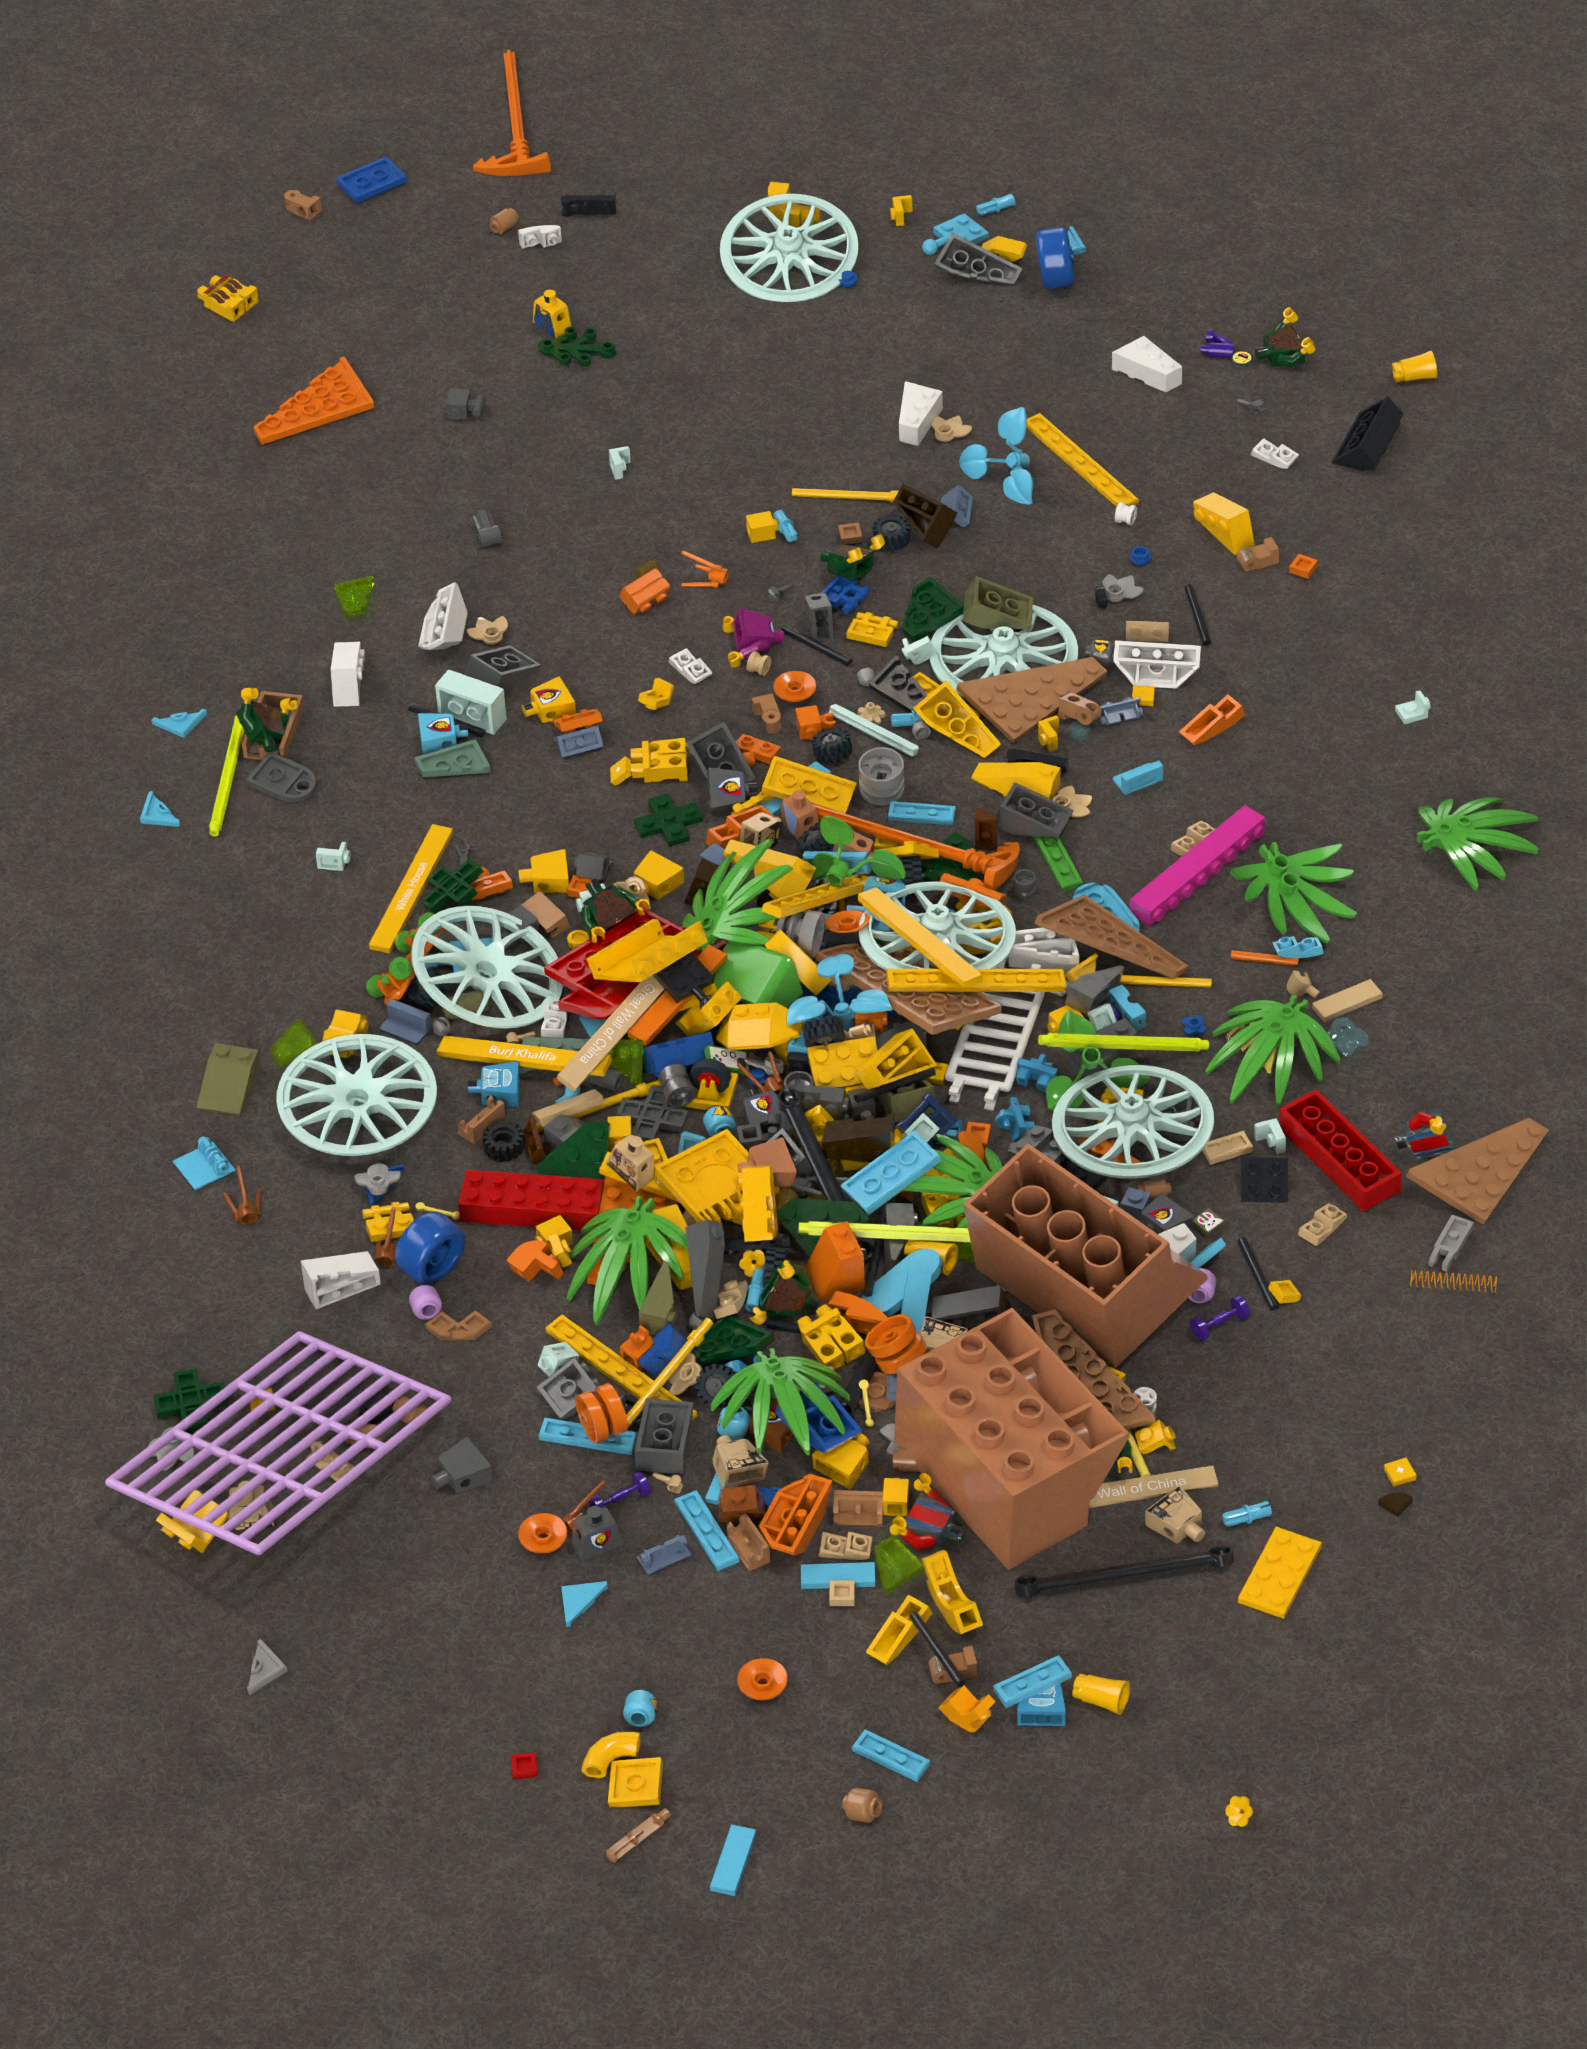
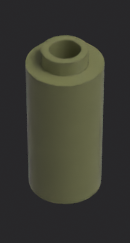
M479 989L461 994L456 1004L468 1011L477 1013L483 999V991ZM454 996L448 997V999L451 1001L454 998ZM489 997L483 1012L490 1010V1005H493L491 997ZM441 1006L443 1015L448 1020L460 1018Z

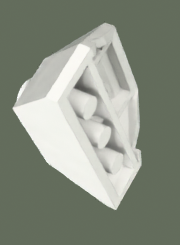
M456 582L437 592V598L431 604L424 618L418 645L421 649H446L462 641L468 612Z
M1115 641L1114 663L1132 685L1177 689L1199 669L1201 646Z

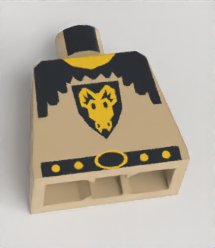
M761 812L741 823L740 842L757 846L770 839L773 843L768 849L772 850L778 844L779 829L783 827V822L779 817H772Z

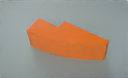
M1227 694L1215 706L1209 704L1182 728L1179 733L1191 744L1197 745L1233 726L1246 714L1242 705Z
M762 805L727 816L726 824L708 829L706 844L710 847L713 843H716L725 849L730 839L740 842L741 823L761 812L772 817L775 816Z
M836 1291L828 1303L832 1310L837 1308L840 1315L859 1333L868 1334L873 1327L888 1318L873 1304L849 1293Z

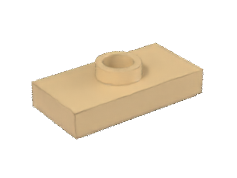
M1241 1131L1209 1141L1202 1152L1209 1164L1212 1165L1253 1152V1145L1245 1132Z

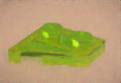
M372 575L334 585V592L345 618L366 613L374 585Z
M298 1019L269 1048V1052L281 1068L292 1063L300 1054L318 1043L302 1020Z
M620 1040L609 1053L612 1059L610 1065L617 1068L624 1076H629L631 1078L630 1082L634 1084H642L643 1040Z
M894 1535L874 1546V1554L885 1594H888L924 1571V1565Z

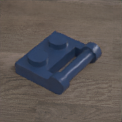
M926 1093L922 1097V1102L903 1121L900 1120L895 1126L903 1134L929 1107L934 1110L929 1119L940 1128L935 1134L945 1135L957 1120L932 1095ZM932 1137L927 1144L932 1148L938 1140Z

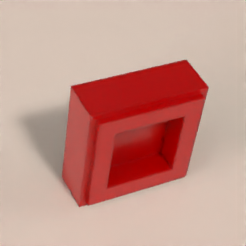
M536 1752L511 1755L513 1780L538 1777Z

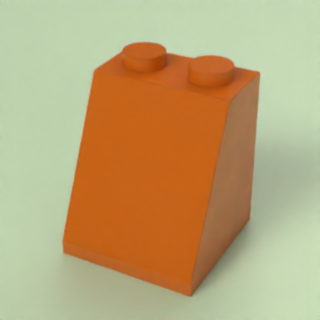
M848 1221L825 1227L805 1266L807 1273L811 1277L813 1289L817 1297L820 1298V1303L830 1301L836 1291L849 1294L864 1291V1254Z

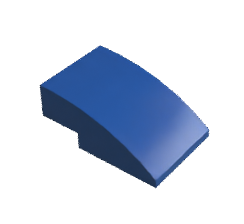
M814 1383L823 1392L819 1385ZM799 1391L806 1411L810 1446L826 1453L862 1433V1429L834 1395L830 1397L826 1395V1397L837 1411L844 1425L845 1435L835 1427L802 1391ZM778 1405L775 1414L790 1429Z

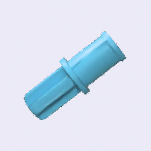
M1012 194L997 199L994 197L989 202L977 205V214L983 216L995 211L998 213L1002 209L1015 206V199Z
M776 511L773 514V519L776 518L779 532L784 534L788 542L796 541L798 537L793 521L788 519L785 511Z
M911 711V713L892 714L891 716L893 727L913 726L917 721L924 722L918 713Z
M762 1268L753 1271L751 1285L747 1287L748 1298L745 1310L748 1312H753L754 1307L760 1309L759 1296L764 1289V1270Z
M1268 1501L1251 1506L1245 1504L1240 1509L1224 1513L1222 1515L1223 1523L1227 1527L1245 1522L1251 1524L1252 1520L1271 1516V1506L1266 1507L1269 1505Z

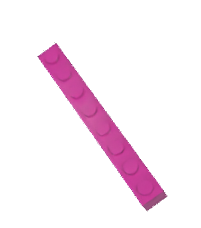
M1244 805L1130 899L1131 912L1137 919L1148 926H1151L1156 921H1161L1164 915L1169 910H1174L1181 900L1185 897H1190L1198 886H1203L1208 878L1213 874H1218L1227 862H1232L1237 854L1242 850H1247L1255 839H1260L1266 830L1265 817Z

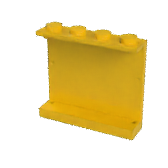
M652 919L587 958V962L594 979L642 982L707 943L708 940L700 921L675 936L664 935L659 920Z

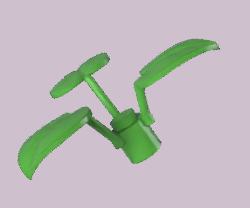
M824 816L821 819L820 830L822 836L830 844L838 843L839 847L836 857L824 852L815 855L813 866L816 867V870L813 874V880L826 877V880L831 885L840 886L846 876L851 877L855 871L869 862H872L871 868L879 877L893 880L905 879L906 872L900 859L893 853L882 849L875 850L873 857H868L849 870L848 863L839 859L843 843L850 844L854 839L852 828L843 820L832 816Z
M1068 1010L1060 1022L1058 1034L1096 1035V1031L1091 1022ZM1062 1047L1067 1052H1075L1078 1049L1083 1052L1081 1056L1082 1066L1073 1082L1067 1076H1057L1049 1082L1046 1088L1048 1109L1051 1112H1054L1062 1095L1080 1080L1085 1069H1094L1098 1064L1104 1070L1109 1069L1105 1065L1104 1060L1100 1058V1051L1096 1047ZM1121 1057L1113 1060L1111 1068L1140 1064L1132 1059ZM1124 1075L1109 1079L1120 1089L1121 1087L1129 1088L1134 1075ZM1140 1075L1137 1089L1148 1083L1150 1076ZM1079 1094L1069 1108H1078L1082 1104L1084 1097Z

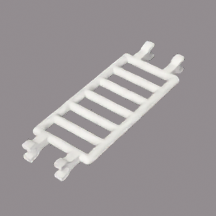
M1006 959L995 969H1006L1004 968ZM1032 963L1031 969H1041V965ZM981 992L1002 1006L1029 1010L1027 1018L1001 1013L986 1019L1024 1026L1021 1034L976 1026L973 1023L963 1025L945 1074V1079L953 1082L949 1089V1095H951L949 1103L958 1104L963 1086L966 1084L987 1088L988 1092H986L984 1101H986L984 1109L994 1110L999 1091L1009 1092L1012 1088L1018 1071L1017 1061L1023 1057L1045 992H1023L1034 994L1033 1002ZM969 1034L1018 1042L1016 1050L967 1040ZM964 1050L1012 1058L1010 1066L963 1058L961 1056ZM958 1066L1005 1074L1006 1078L1004 1082L956 1074Z

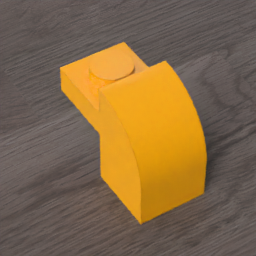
M962 1686L953 1691L938 1708L950 1721L969 1732H976L991 1716L989 1708L995 1703V1700L989 1694L977 1700L965 1686Z

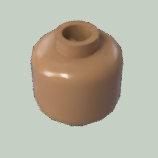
M856 1787L850 1790L843 1799V1809L850 1820L870 1823L881 1814L882 1800L874 1790Z

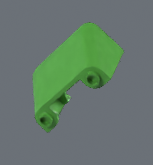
M729 941L722 951L727 954V960L713 974L717 990L725 982H729L742 996L740 1001L746 1004L778 1003L787 1007L803 994L792 960L784 954L759 945Z

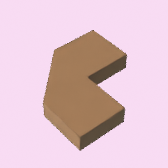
M476 1310L459 1323L441 1311L425 1324V1328L441 1341L475 1340L492 1327V1322Z

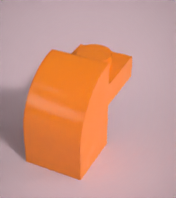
M542 1241L523 1243L506 1260L511 1270L528 1282L541 1269L557 1280L564 1274L560 1267V1260L553 1255L548 1245Z

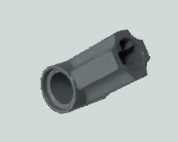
M485 509L477 511L476 515L473 516V521L477 529L479 543H482L481 548L502 543L499 526L495 525L491 513L485 511Z
M608 1068L604 1077L589 1075L582 1084L585 1086L597 1085L618 1092L622 1086L624 1074Z

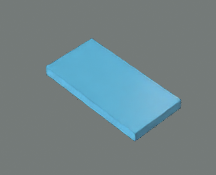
M913 1131L840 1186L868 1216L942 1160Z

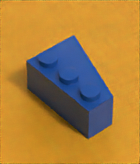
M711 1032L642 1047L641 1050L647 1074L654 1073V1076L658 1077L662 1069L672 1064H680L686 1070H689V1065L694 1064L700 1059H706L704 1049L708 1045L714 1046Z

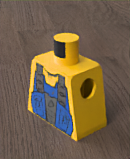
M546 290L543 296L534 301L533 322L552 337L557 338L565 334L564 330L567 327H572L568 307L556 297L554 290Z

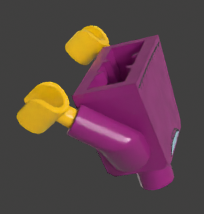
M739 608L734 619L730 616H726L723 619L724 632L731 633L734 631L737 650L741 651L740 653L733 651L728 655V660L733 668L739 667L741 665L740 659L749 658L753 651L758 653L768 652L773 642H783L784 631L775 630L772 618Z

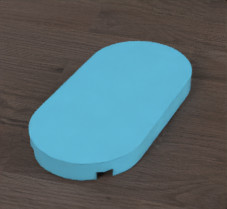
M1087 883L1075 891L1073 899L1085 894L1139 931V921L1108 885L1103 884L1101 886L1097 885V883Z
M917 1250L904 1258L875 1282L872 1296L865 1297L863 1295L862 1299L873 1304L889 1317L902 1308L907 1272L912 1271L932 1275L931 1284L939 1277L943 1261L935 1250Z

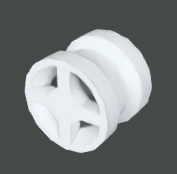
M1120 502L1116 508L1115 522H1126L1127 525L1132 526L1136 519L1137 506H1126L1125 503Z
M1141 1387L1135 1390L1133 1394L1154 1414L1157 1407L1156 1392L1148 1387Z

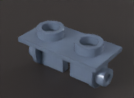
M1128 697L1121 702L1102 704L1100 706L1102 712L1100 717L1101 725L1106 724V726L1121 723L1120 715L1122 714L1125 721L1139 719L1143 715L1142 707L1138 708L1141 698L1134 699L1133 697Z
M676 1535L675 1538L664 1542L662 1546L657 1545L649 1550H643V1553L637 1556V1560L646 1573L650 1575L691 1556V1553L685 1546L687 1544L685 1536Z

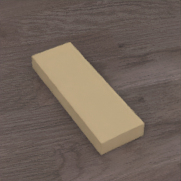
M1369 979L1313 1002L1312 1009L1323 1022H1326L1382 999V992Z
M593 1089L532 1112L537 1123L545 1126L559 1115L572 1116L604 1103L603 1095Z

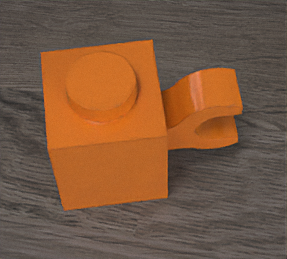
M817 705L795 708L796 724L801 740H812L814 735H818L817 733L820 731L822 732V728L831 730V728L836 729L833 713L819 715Z
M640 1325L639 1331L635 1334L632 1332L629 1339L620 1346V1356L640 1371L644 1367L638 1360L655 1345L652 1340L653 1337L649 1335V1331Z

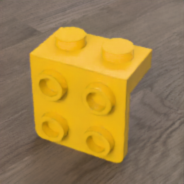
M198 1490L193 1491L180 1509L184 1510L203 1494ZM211 1500L193 1515L202 1519L215 1509L218 1504ZM162 1512L156 1519L163 1526L162 1532L171 1538L175 1535L180 1538L178 1543L188 1550L194 1547L203 1553L214 1538V1535L175 1517L170 1519ZM225 1512L212 1524L221 1527L229 1517V1512Z

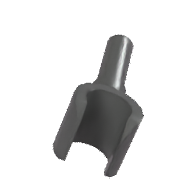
M1240 398L1237 399V403L1247 406L1254 414L1264 411L1260 407L1263 404L1261 399L1254 402H1248Z
M792 584L778 589L771 586L768 591L771 595H768V599L772 603L781 600V594L792 589Z

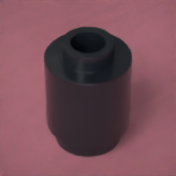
M387 1391L379 1392L360 1406V1416L389 1393ZM395 1401L369 1422L376 1424L392 1413Z

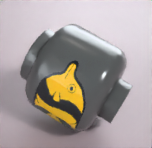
M1094 639L1091 646H1086L1085 658L1093 657L1104 668H1109L1111 664H1115V647L1112 641Z

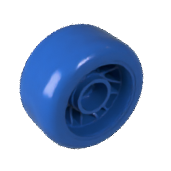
M1054 227L1039 230L1036 233V245L1044 287L1055 289L1071 286L1075 282L1074 257L1067 229L1064 227Z
M440 1212L425 1213L415 1219L401 1235L395 1249V1262L401 1271L418 1284H434L448 1275L460 1260L466 1243L465 1234L446 1215Z

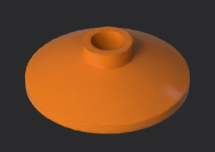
M789 671L776 678L773 688L775 694L780 699L788 702H800L810 698L815 693L816 681L808 673Z
M856 910L841 911L830 915L825 921V926L833 932L852 933L868 926L870 917L865 913V920L859 926L861 917L865 912Z
M535 1514L522 1522L519 1527L518 1537L525 1549L534 1553H549L557 1550L564 1544L567 1538V1527L564 1521L553 1514Z
M767 1658L749 1661L740 1669L737 1677L741 1692L755 1700H769L777 1697L786 1688L788 1680L785 1668L777 1661Z

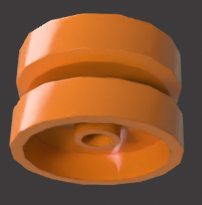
M905 1314L891 1316L881 1321L872 1328L865 1339L866 1348L875 1357L877 1365L885 1374L897 1373L899 1367L924 1355L927 1348L922 1335L916 1331L913 1321Z
M606 1383L596 1387L594 1394L586 1391L575 1396L578 1417L592 1443L597 1444L607 1440L609 1433L617 1436L628 1431V1421L624 1407L611 1384Z

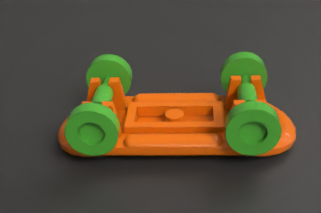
M430 912L423 914L418 920V928L412 929L410 932L402 931L396 936L395 944L398 950L409 954L406 958L397 957L392 960L387 974L383 973L381 976L374 975L368 979L366 989L372 997L379 998L385 995L384 1002L386 1005L391 999L399 1001L402 998L411 980L416 976L410 953L414 937L421 925L435 914ZM441 927L432 936L439 938L446 929ZM428 941L424 947V957L428 956L427 954L433 947V944Z

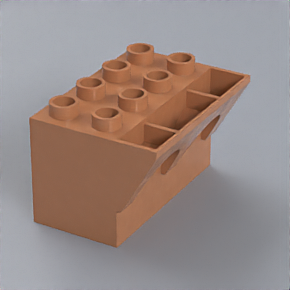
M1029 1143L963 1204L976 1269L998 1285H1001L1002 1288L1038 1314L1055 1309L1080 1338L1085 1340L1096 1352L1097 1356L1113 1368L1122 1363L1208 1279L1207 1274L1171 1250L1170 1243Z
M1013 1308L897 1369L894 1443L898 1448H905L912 1455L917 1469L931 1477L932 1486L1008 1570L1088 1526L1089 1502L1094 1499L1129 1438V1432Z

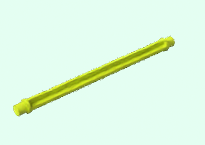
M237 715L234 719L209 824V834L213 837L218 836L219 831L222 829L244 734V729Z
M1048 1033L1038 1037L1039 1045H1047L1048 1047L1084 1048L1093 1046L1104 1049L1196 1052L1208 1050L1209 1041L1201 1040L1200 1038Z
M799 1222V1233L821 1236L825 1227L839 1223ZM849 1223L854 1236L859 1238L971 1242L968 1228Z

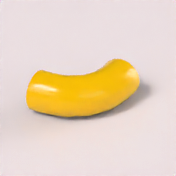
M616 1732L602 1737L590 1747L583 1761L582 1772L588 1777L603 1778L606 1775L609 1764L613 1760L620 1757L637 1758L641 1733Z

